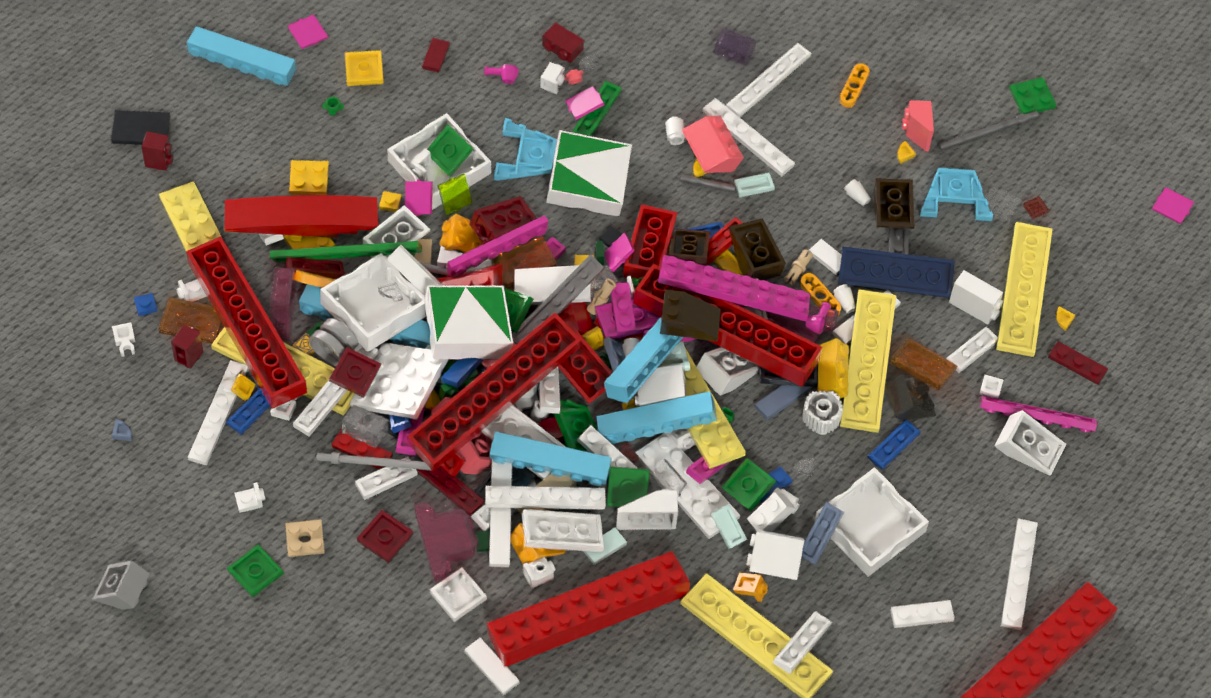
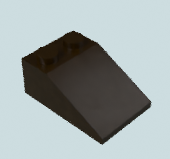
M876 178L873 189L876 226L882 228L914 229L913 180Z
M763 218L729 227L738 265L743 276H749L761 281L781 276L786 262Z
M674 228L669 256L707 266L710 231Z
M665 289L660 334L718 341L721 309L686 292Z

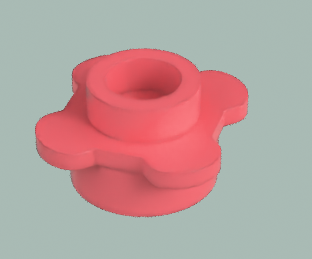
M577 69L569 71L566 74L565 81L568 80L569 84L581 82L583 80V71H578Z

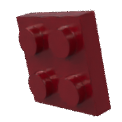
M346 347L329 378V382L364 398L382 364Z
M381 510L357 537V542L389 563L413 536V531Z

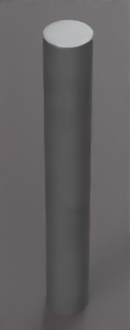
M681 174L680 182L734 192L736 186Z

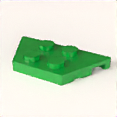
M568 399L565 401L560 400L559 414L554 413V416L567 447L588 452L576 441L590 425L597 430L588 407L576 404Z

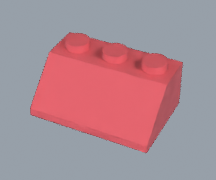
M706 116L682 130L705 173L733 172L744 158L721 116Z

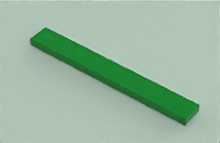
M418 241L275 250L270 251V258L278 263L286 262L287 257L322 260L377 256L381 253L383 255H391L400 245L412 254L421 253L422 245Z

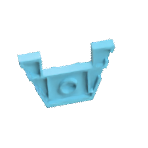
M505 118L503 136L521 138L516 165L497 163L494 180L551 174L557 139L539 131H531L525 125H517L511 119Z
M938 168L921 209L920 216L937 217L938 202L975 204V220L992 221L993 213L989 210L988 201L983 195V189L975 170Z

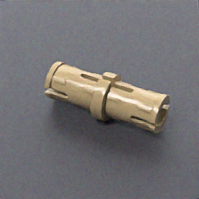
M804 249L797 261L792 263V268L784 277L785 282H788L792 277L789 284H795L800 274L805 272L806 265L813 258L811 252L805 257L808 250Z
M606 279L601 288L594 293L593 300L586 308L589 313L595 315V306L607 303L609 295L616 287V283L613 280Z

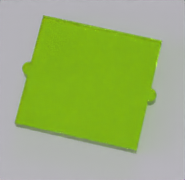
M464 173L454 178L450 177L449 180L437 185L446 215L456 210L460 211L461 208L472 203Z

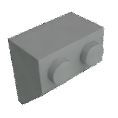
M133 561L108 565L92 600L122 610L132 609L137 605L139 595L146 586L150 573Z

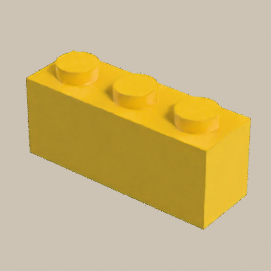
M836 338L820 345L823 348L818 362V393L819 391H825L826 393L834 391L833 393H837V396H840L841 399L848 396L849 346Z

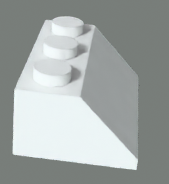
M403 206L363 238V245L419 241L430 232V229L407 207Z

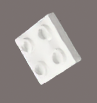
M460 568L430 589V594L454 622L487 600L485 593L463 568Z

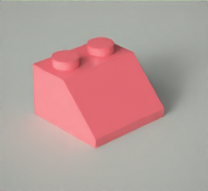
M909 101L908 108H905V119L902 120V129L906 130V136L924 151H929L934 132L931 101Z

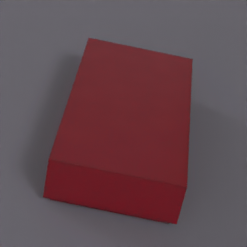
M432 38L422 64V69L440 73L450 42Z

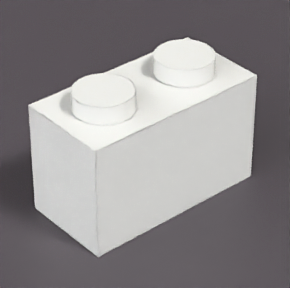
M774 492L747 519L756 531L772 532L796 508L784 494Z

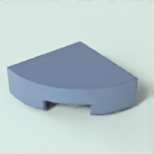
M116 419L112 439L132 441L130 428L123 421Z

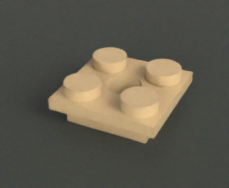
M322 520L285 523L288 557L324 553ZM302 536H308L311 538L306 543L300 541V538Z

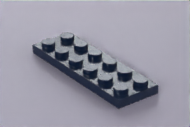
M843 246L838 284L950 298L955 260Z

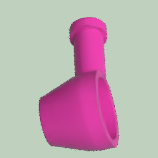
M503 65L501 68L485 66L484 69L485 75H501L503 83L513 84L519 73V69L513 65Z
M823 302L818 315L807 317L806 328L814 333L821 334L825 324V317L831 305Z

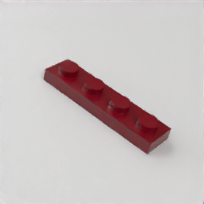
M441 466L434 472L432 470L416 469L420 476L470 517L485 505V501L458 478L451 476Z

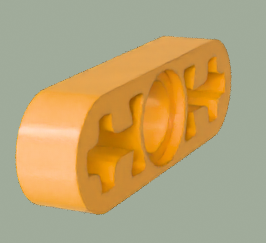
M857 64L854 66L840 95V104L842 106L852 107L855 105L869 76L870 70L867 65ZM864 71V73H862L861 76H860V78H859V77H858V72ZM856 83L859 85V88L854 89L850 87V84ZM849 93H851V99L845 100Z
M296 270L294 276L296 281L321 288L336 280Z
M804 274L801 277V288L805 292L810 293L811 300L820 310L822 303L829 300L831 308L835 307L836 310H829L826 316L829 318L838 317L841 311V304L814 274ZM817 293H823L826 297L824 299H818L815 295Z

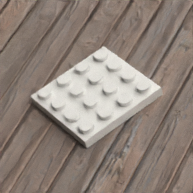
M383 342L377 356L373 359L382 365L366 396L362 398L354 394L349 404L354 409L417 419L449 359H433L432 351L429 349Z

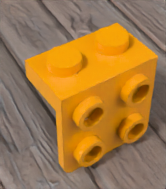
M454 214L442 225L443 234L440 246L445 247L447 251L457 249L467 253L483 245V243L469 225L471 220L463 216Z
M520 523L510 535V542L522 564H529L542 557L562 555L566 552V550L525 547L523 523Z

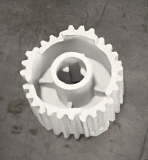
M812 391V394L809 393L804 403L802 419L806 423V427L809 426L808 429H812V431H816L820 435L830 433V430L834 431L841 421L843 405L839 400L840 396H837V393L834 394V391H828L827 393L825 391H819V393Z

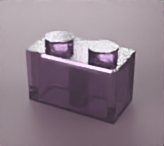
M723 28L715 43L714 54L747 66L755 51L756 40Z

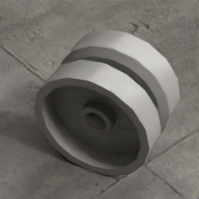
M332 318L327 319L321 325L320 330L315 331L309 338L313 351L333 367H336L346 347L354 350L359 345L358 340L349 328Z

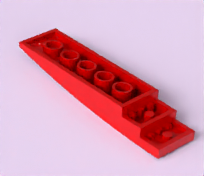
M299 195L225 200L224 232L338 238L339 233L358 235V230L373 231L378 227L377 197Z

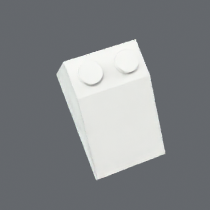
M722 347L704 353L696 367L703 379L719 395L733 391L759 372V365Z
M1023 410L1009 416L995 444V447L1005 455L1047 475L1052 474L1066 446L1062 440Z
M657 490L618 508L616 529H676L678 515L677 490Z

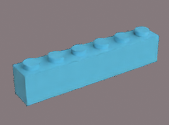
M197 26L187 41L188 52L195 57L200 56L210 62L221 63L227 68L239 69L245 74H254L260 79H268L278 85L288 86L296 71L295 59Z
M661 318L658 319L656 324L604 382L607 397L628 403L683 337L660 334Z
M710 391L597 416L598 432L612 445L623 441H633L636 438L652 437L659 433H670L677 429H688L700 424L707 425L717 421L715 401Z
M495 432L490 450V459H493V462L497 464L511 463L513 467L520 469L528 467L537 473L547 471L551 472V475L555 477L569 476L571 480L578 482L586 480L595 486L606 485L611 464V457Z

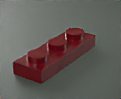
M287 257L285 262L289 276H295L296 270L332 279L345 276L342 261Z
M1059 341L1048 356L1049 359L1097 385L1100 384L1108 371L1107 367Z

